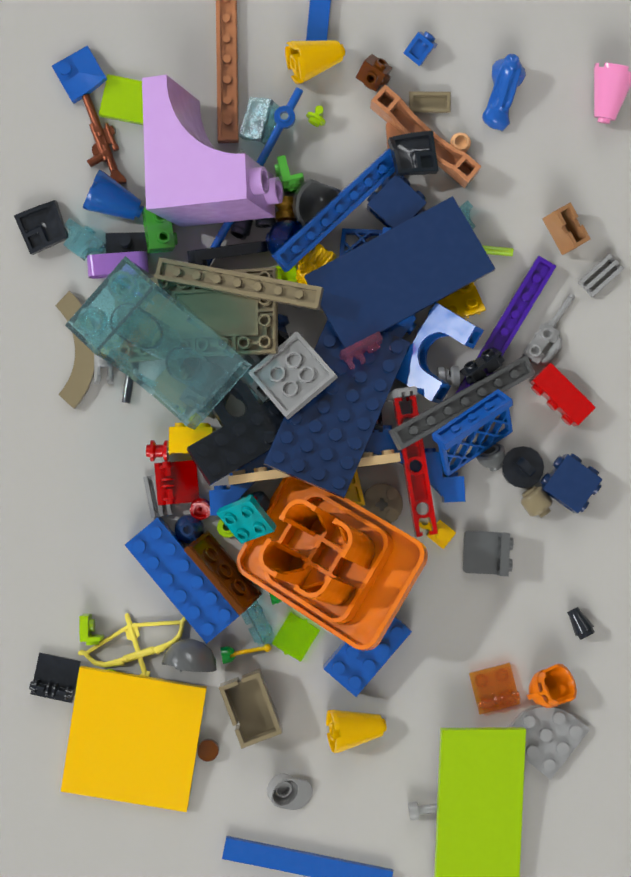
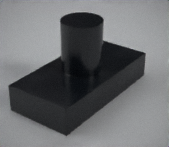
M145 232L106 233V253L134 251L148 253Z

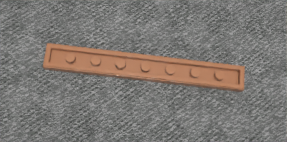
M216 0L218 143H239L237 0Z

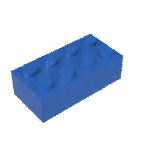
M395 616L377 647L372 650L363 651L343 642L323 665V669L357 697L412 631Z

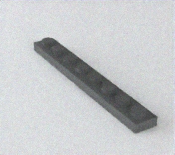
M527 355L389 430V433L397 449L402 450L443 427L497 389L505 392L536 373Z

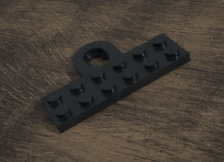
M235 377L219 379L212 386L208 395L209 406L222 428L187 447L188 453L209 486L268 452L284 419V415L271 400L259 405L249 387L242 380ZM226 394H232L236 399L244 403V415L234 417L227 412L224 402Z

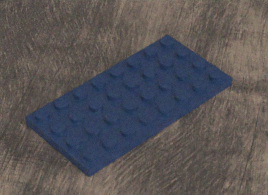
M327 320L314 351L338 378L287 420L284 416L264 461V465L344 499L410 342L383 331L345 351Z

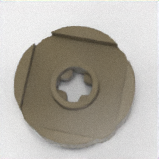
M375 484L363 494L365 505L361 507L390 524L398 519L402 512L403 501L397 489L388 484ZM381 498L388 504L387 507H384L383 511H380L379 507L375 505Z

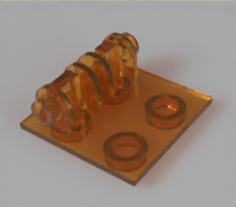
M510 663L469 673L479 715L520 704L521 698L515 685Z

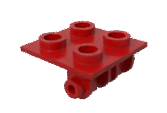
M193 460L154 463L158 506L191 503L193 500L200 498L197 466Z

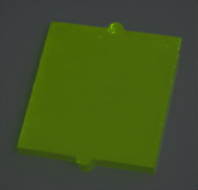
M290 612L271 644L284 651L285 655L289 654L301 662L320 629L308 623L307 619L303 620Z

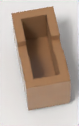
M571 202L542 218L562 255L591 240L583 225L580 226L577 220L579 216Z

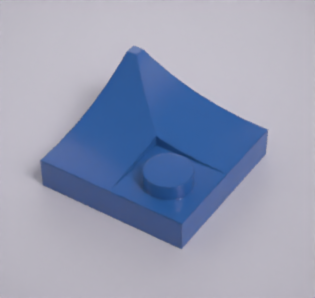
M88 45L52 65L73 104L80 101L83 95L92 93L107 80Z

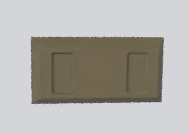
M409 91V108L413 113H451V92Z

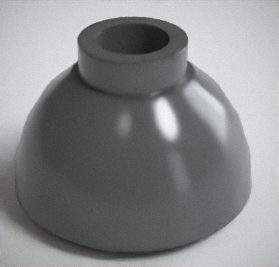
M496 443L476 458L481 465L489 468L490 471H497L502 467L501 463L505 458V448L503 445Z

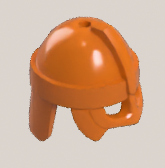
M556 664L534 674L529 683V694L526 696L528 700L532 699L538 705L545 708H554L576 698V683L567 667L563 664Z

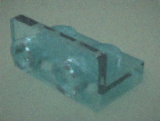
M250 97L239 137L244 140L259 141L265 145L276 126L274 113L280 106L272 99Z

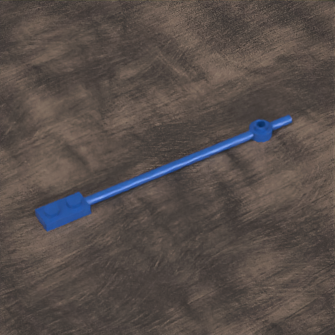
M296 87L287 105L281 106L275 111L274 120L276 126L256 161L261 166H264L283 129H288L294 125L295 113L293 110L304 92L302 89ZM283 113L288 114V118L285 120L281 119ZM224 222L210 248L221 246L233 222ZM213 259L207 260V264L209 267Z

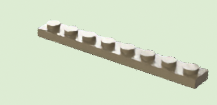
M159 258L155 273V279L315 310L320 309L324 288L165 258Z

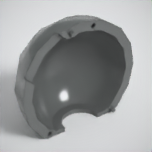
M313 179L306 180L298 187L293 196L292 208L296 220L303 227L341 192L340 189L319 183Z
M183 639L172 644L165 652L162 660V665L174 666L180 672L182 670L192 672H214L217 670L216 659L212 650L203 642L195 639Z

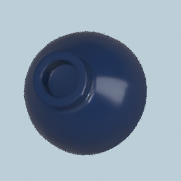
M191 514L183 515L175 524L177 538L187 544H191L204 533L202 521L192 517Z

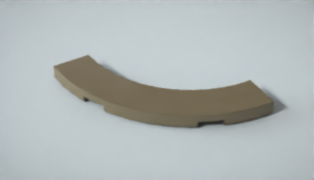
M68 291L55 306L66 318L72 331L75 344V359L71 375L58 395L73 409H76L88 392L94 375V346H97L94 327L85 308L72 292Z

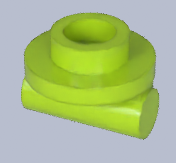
M316 106L315 113L307 112L306 116L311 125L315 127L325 125L326 121L323 119L322 106Z

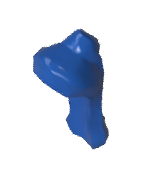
M509 54L492 65L494 87L487 108L482 115L484 123L492 129L503 131L510 124L509 108L512 105L517 87L520 86L526 76L525 68L522 66L519 57L515 54Z

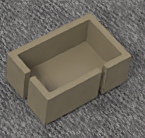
M261 669L242 675L241 680L239 677L220 684L219 690L232 725L236 726L235 733L241 749L282 734L283 728Z

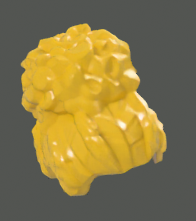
M321 244L316 245L314 250L309 251L299 261L296 271L297 282L307 284L304 276L336 259L335 253L328 251Z

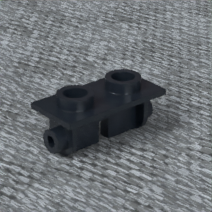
M494 347L486 349L479 358L466 363L464 368L460 370V373L467 377L465 380L469 385H472L486 377L483 371L485 368L491 374L503 365L502 363L505 360L501 356L502 352Z

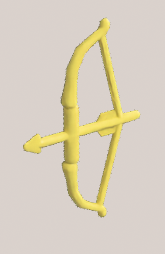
M126 613L125 620L127 625L99 642V645H94L87 651L80 650L78 652V655H84L94 666L104 668L124 666L125 663L138 660L142 672L140 675L150 677V671H147L143 658L155 653L160 654L172 644L178 642L182 637L187 620L183 617L181 620L132 623L130 615ZM179 625L178 634L171 641L140 650L137 638L140 636L138 627ZM124 631L127 639L133 642L135 649L133 653L107 662L97 661L90 656L91 652Z

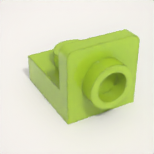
M92 614L80 615V642H86V645H99V641L104 640V635H92V632L95 631V619H92Z

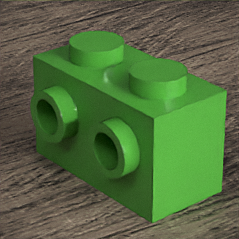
M144 207L142 217L148 254L172 252L175 245L178 244L177 233L173 232L172 228L174 223L146 210V207Z

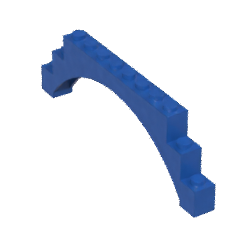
M383 425V432L374 430L364 452L382 455L381 451L394 449V453H400L401 461L397 463L403 465L401 450L397 449L389 433L392 425ZM425 448L430 485L440 494L442 502H466L464 476H459L458 472H454L450 476L446 475V477H443L440 453L436 452V448ZM268 452L235 471L245 470L247 474L254 473V468L266 467L267 471L273 470V468L264 465ZM412 460L409 467L413 472H418L421 465L419 461ZM255 482L230 485V489H227V485L214 486V490H209L210 516H217L216 513L219 508L240 500L243 494Z

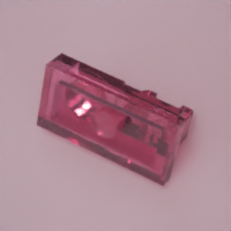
M378 331L341 350L340 359L346 361L351 370L355 369L353 357L359 359L361 364H364L366 359L363 353L367 351L372 353L380 348L379 345L383 340L380 332Z

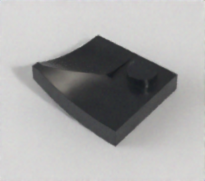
M433 131L402 134L388 139L396 176L437 174L439 169Z
M56 200L14 215L31 255H35L70 238Z

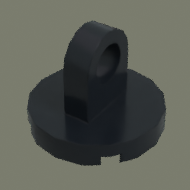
M521 446L511 449L506 453L501 464L503 477L514 487H532L539 482L543 475V460L539 453L530 447Z

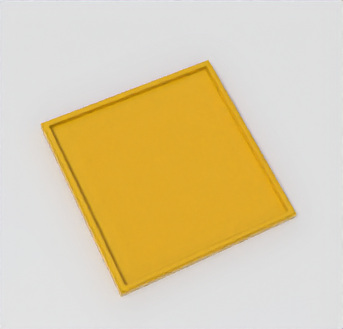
M80 666L61 792L187 812L207 686Z

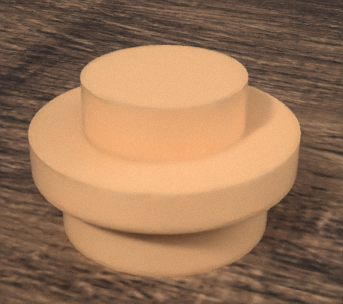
M456 133L452 136L450 144L463 152H467L471 146V140L465 133Z

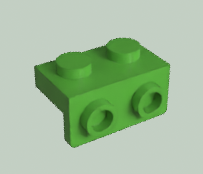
M286 156L277 157L278 164L274 165L276 177L280 178L284 192L295 193L298 187L304 183L303 173L290 175Z

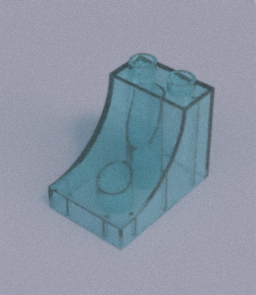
M126 256L65 325L95 355L106 360L134 380L172 412L185 426L194 430L252 366L167 286Z

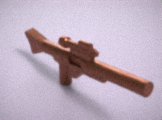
M90 94L83 95L82 99L91 120L89 126L96 142L92 146L93 157L88 159L87 163L92 168L102 161L107 162L111 172L110 177L119 184H126L127 180L118 171L109 147L112 144L113 151L119 150V146L116 144L113 136L116 134L115 130L108 123H105V128H102Z

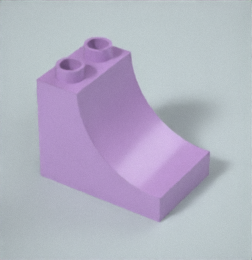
M167 74L142 78L146 210L180 227L275 217V204L282 203L283 188L280 178L274 177L264 166L258 164L245 153L234 154L215 150L203 127L200 101Z

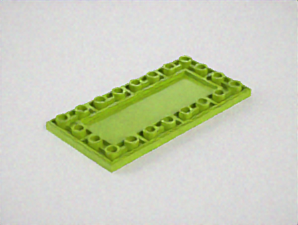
M524 727L440 728L434 877H520L526 729Z

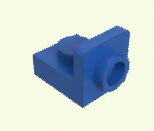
M427 31L425 33L418 32L403 53L418 66H421L433 48L437 47L438 44L434 42L436 38Z

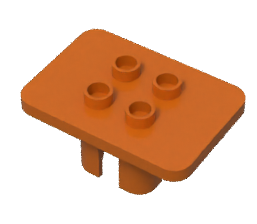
M294 477L283 478L270 499V506L266 511L275 523L276 529L272 533L244 543L236 560L239 572L350 646L363 651L374 649L381 642L427 563L428 552L425 545L346 497L343 499Z

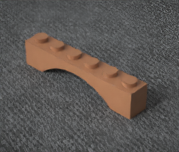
M384 85L371 100L370 109L383 120L389 122L400 133L432 131L410 110L402 98L388 86ZM433 132L438 166L465 189L478 174L482 166L468 154L452 146Z

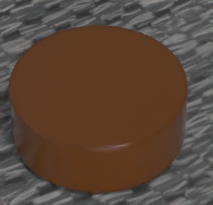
M213 739L201 741L197 749L199 758L206 762L213 761L219 753L217 742Z

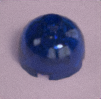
M281 220L272 226L265 238L271 255L302 228L298 221Z

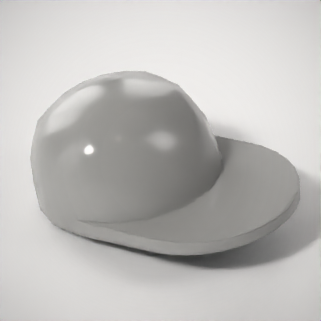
M280 773L270 780L267 794L275 806L283 809L298 810L309 802L312 796V787L306 780Z

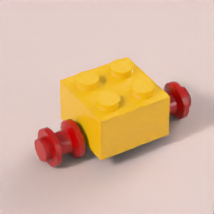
M175 423V427H169V441L165 440L163 445H157L155 440H151L150 444L146 445V457H150V461H155L156 457H163L164 462H166L171 454H189L187 451L188 446L215 432L216 429L211 427L209 423H196V427H190L188 423Z

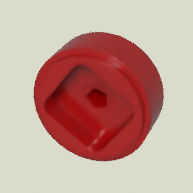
M204 498L193 500L190 505L191 516L199 520L208 518L210 516V502Z

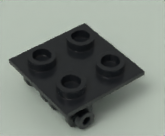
M39 652L34 679L30 682L29 686L30 694L72 703L81 661Z

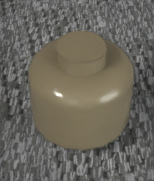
M534 485L522 493L521 504L530 516L535 517L539 515L542 518L551 511L549 507L553 501L542 487Z

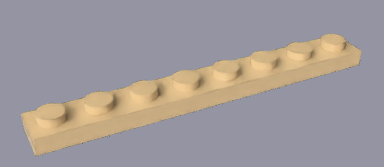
M394 449L381 451L382 455L373 456V452L363 453L357 468L400 462V453H394ZM266 467L254 468V473L246 474L245 470L232 472L233 476H228L229 485L292 476L277 470L267 471Z

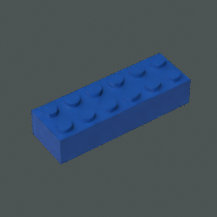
M157 517L125 544L131 554L206 644L240 616L184 551L185 545L177 538L161 517Z

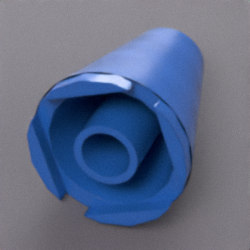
M101 170L97 172L83 204V208L88 211L134 220L135 217L140 218L144 206H141L142 201Z

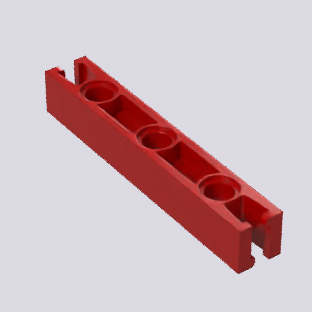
M416 395L406 397V401H411V414L402 415L399 402L403 401L402 397L393 399L397 426L402 424L405 418L411 419L419 414ZM422 438L401 450L415 537L423 536V532H420L419 519L427 517L431 526L429 535L438 534ZM412 460L419 461L421 468L418 472L410 470L409 466ZM421 502L425 503L428 507L427 512L423 515L418 514L416 510L417 505Z

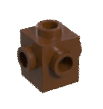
M371 54L364 60L355 78L364 83L368 89L377 91L380 87L389 83L391 79L389 74L392 67L384 59Z

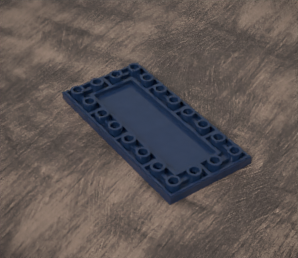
M452 196L304 276V279L308 285L324 288L320 307L345 351H348L495 271L496 268Z

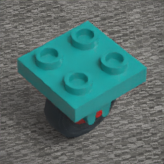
M262 491L254 492L245 498L242 497L236 502L223 506L216 513L241 544L272 533L276 529L275 523L266 513L270 506V500Z

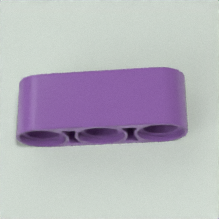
M144 251L87 256L88 278L100 279L149 274L148 253Z

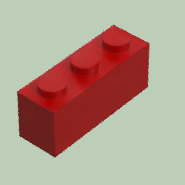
M552 363L547 364L529 382L532 385L531 389L538 396L542 395L548 400L546 404L553 411L558 410L563 415L561 419L569 426H578L596 408Z

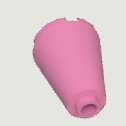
M599 63L595 64L594 117L598 118L597 122L610 124V121H615L631 87V72L628 71V66L604 63V67H599Z

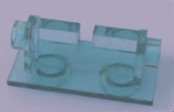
M256 600L241 616L246 625L253 624V627L248 630L254 642H257L259 646L270 641L275 635L261 606Z

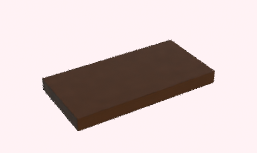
M208 530L184 549L187 555L239 615L244 613L262 595L254 583L239 572L236 562Z

